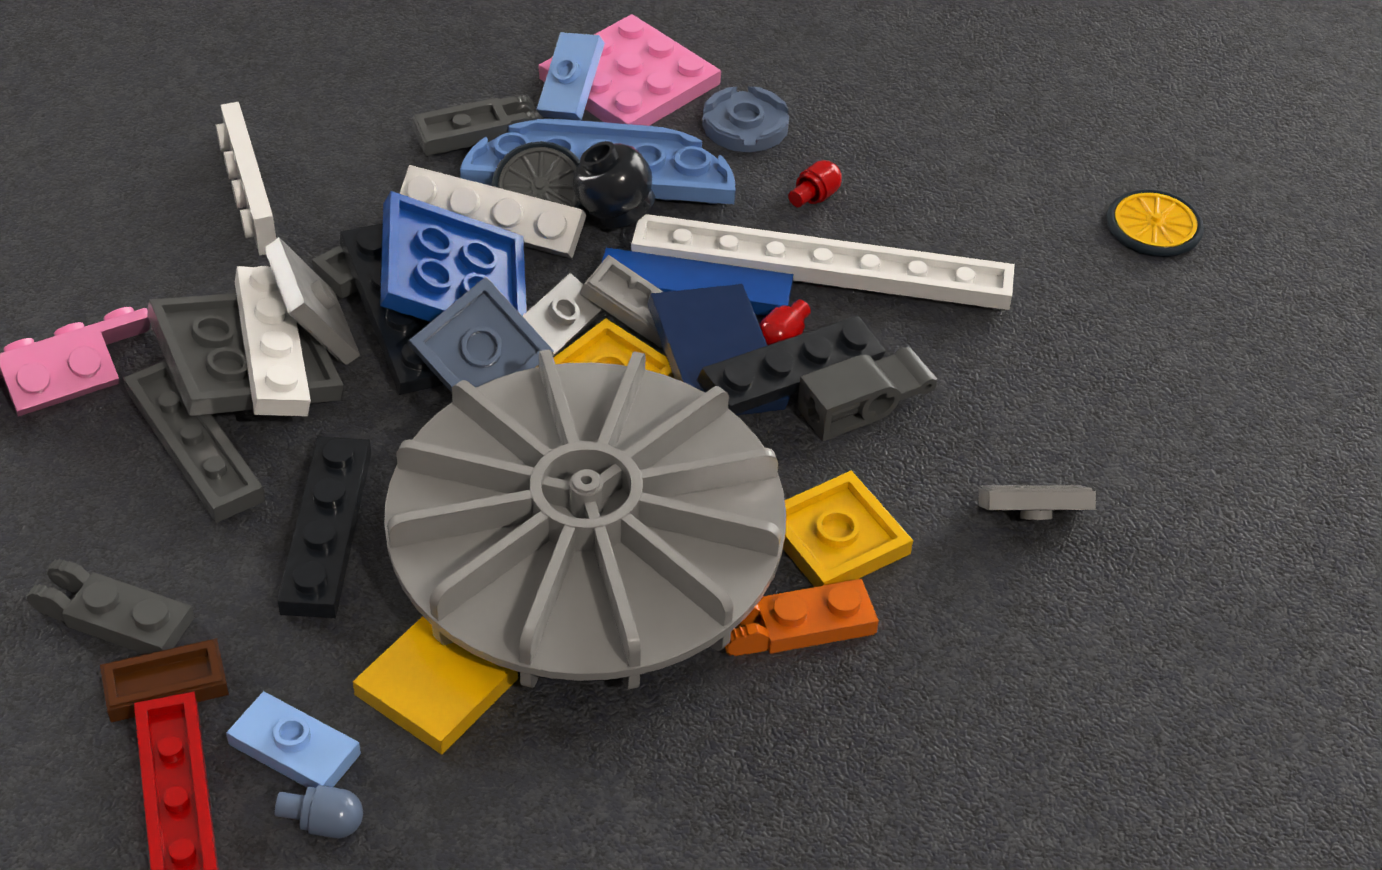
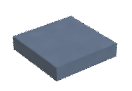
M486 276L412 337L408 344L451 393L452 387L461 380L468 381L476 388L494 379L518 371L539 367V351L550 349L552 355L554 352Z

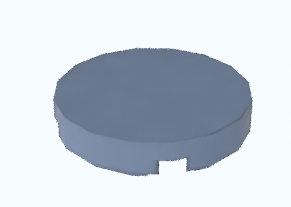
M748 86V92H737V87H727L714 93L705 102L702 126L706 136L719 146L740 152L763 151L780 144L787 136L789 126L788 107L785 101L775 93L760 87Z

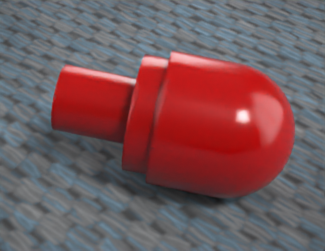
M821 160L802 171L796 180V188L788 194L791 204L795 207H801L806 202L810 204L821 203L837 192L842 183V173L839 167L831 161Z
M799 299L791 306L782 305L774 308L759 323L767 345L803 333L805 328L804 320L811 313L810 306L805 301Z

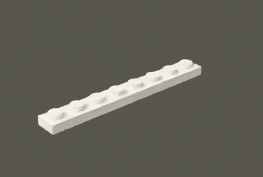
M645 214L638 220L631 243V251L794 274L793 281L976 305L986 308L1009 310L1013 292L1015 264Z

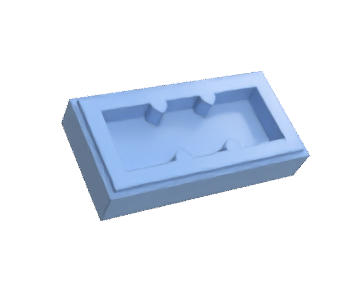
M560 32L536 109L542 117L582 120L605 44L600 35Z
M264 691L226 732L230 746L307 788H317L318 785L334 787L361 754L358 741Z

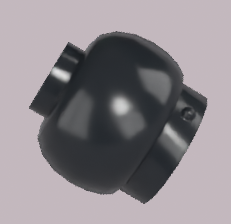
M604 141L591 146L582 154L580 163L574 173L573 190L585 211L592 216L598 217L603 226L621 228L630 225L648 213L655 202V195L651 189L653 178L651 169L641 153L633 146Z

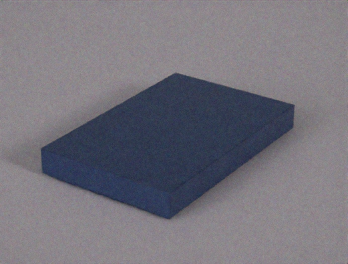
M743 284L650 294L647 305L674 378L703 392L704 390L696 381L703 367L768 346ZM789 397L775 400L736 415L784 410Z

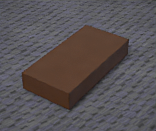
M217 638L100 665L107 712L111 723L135 717L134 703L194 691L197 702L229 695Z

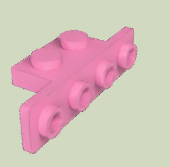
M132 307L116 309L106 314L104 321L84 326L81 322L68 324L57 329L53 337L34 342L32 338H26L3 348L4 352L0 353V379H4L17 416L19 417L119 384V377L106 345L149 331L150 321L147 316V308L136 311Z

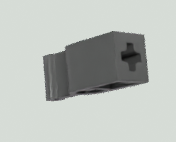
M911 347L901 348L894 355L874 361L869 355H860L801 376L797 409L822 441H826L888 416L901 400L920 393L924 395L936 389L938 379Z

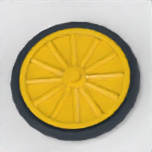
M1143 189L1125 193L1113 201L1107 212V224L1118 241L1134 251L1150 256L1169 257L1186 253L1197 246L1204 232L1203 220L1190 203L1181 197L1160 190Z

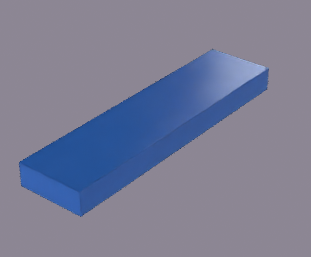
M606 248L602 259L603 262L610 255L663 292L743 284L754 313L767 316L774 308L782 305L789 306L794 274Z

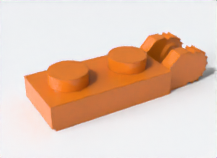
M862 579L763 596L750 614L736 626L738 628H734L731 631L730 643L725 646V649L730 656H740L768 650L771 654L869 636L877 633L879 620Z

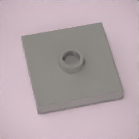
M277 238L267 245L265 253L288 314L341 363L347 365L358 358L360 353L332 288L282 239Z

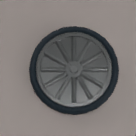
M540 141L518 146L506 154L499 162L493 174L491 184L493 187L583 210L573 190L574 173L580 160L570 150L556 143Z

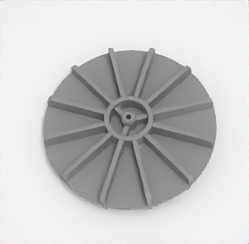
M547 349L539 351V367L518 371L494 379L476 388L468 381L461 380L452 387L453 402L428 421L412 440H404L400 444L396 453L397 465L389 483L385 502L384 525L387 549L393 570L403 591L415 608L432 625L433 636L441 644L448 645L454 642L480 658L498 666L520 672L521 685L531 688L535 687L539 676L551 679L577 681L623 678L624 685L629 690L639 688L640 674L659 670L686 660L708 647L719 651L730 643L731 631L750 614L775 578L785 540L786 506L784 491L777 472L778 460L774 451L764 448L751 429L728 409L729 395L719 386H715L704 393L685 382L664 374L645 370L646 355L636 351L632 353L628 366L593 362L555 364L551 350Z

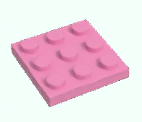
M631 14L594 34L600 35L605 44L585 110L606 123L650 126L720 85L721 70ZM552 58L539 64V79L543 82L546 80Z

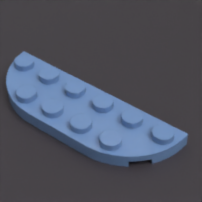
M537 119L509 125L508 133H504L489 142L487 137L481 139L467 153L460 168V178L491 186L493 174L499 162L507 153L518 146L540 141L556 143L570 150L580 160L582 154L591 146L600 142L610 141L613 144L621 143L633 146L641 153L652 172L651 189L656 199L733 205L735 201L734 175L722 155H719L717 159L702 148V140L692 135L656 126L567 119Z

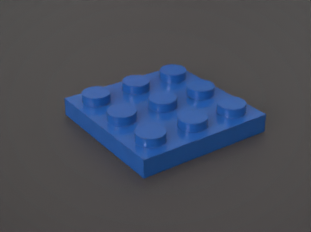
M390 191L383 204L380 306L432 322L486 276L522 316L527 312L524 237L522 235Z

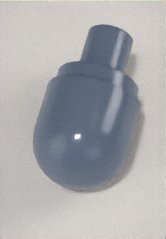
M318 785L317 788L308 787L305 795L279 792L275 805V816L300 820V830L308 831L310 835L345 838L359 828L363 819V807L359 798L349 790Z

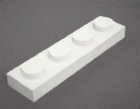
M239 102L222 104L221 110L224 123L215 124L221 152L227 151L223 152L228 178L229 180L238 179L231 181L237 209L246 207V209L240 210L245 238L254 237L259 256L265 255V247L276 240L272 211Z
M412 165L408 167L399 193L522 235L524 237V247L570 259L573 258L586 218V214L582 209Z
M237 266L235 288L254 415L308 416L311 399L297 321L288 314L271 267Z

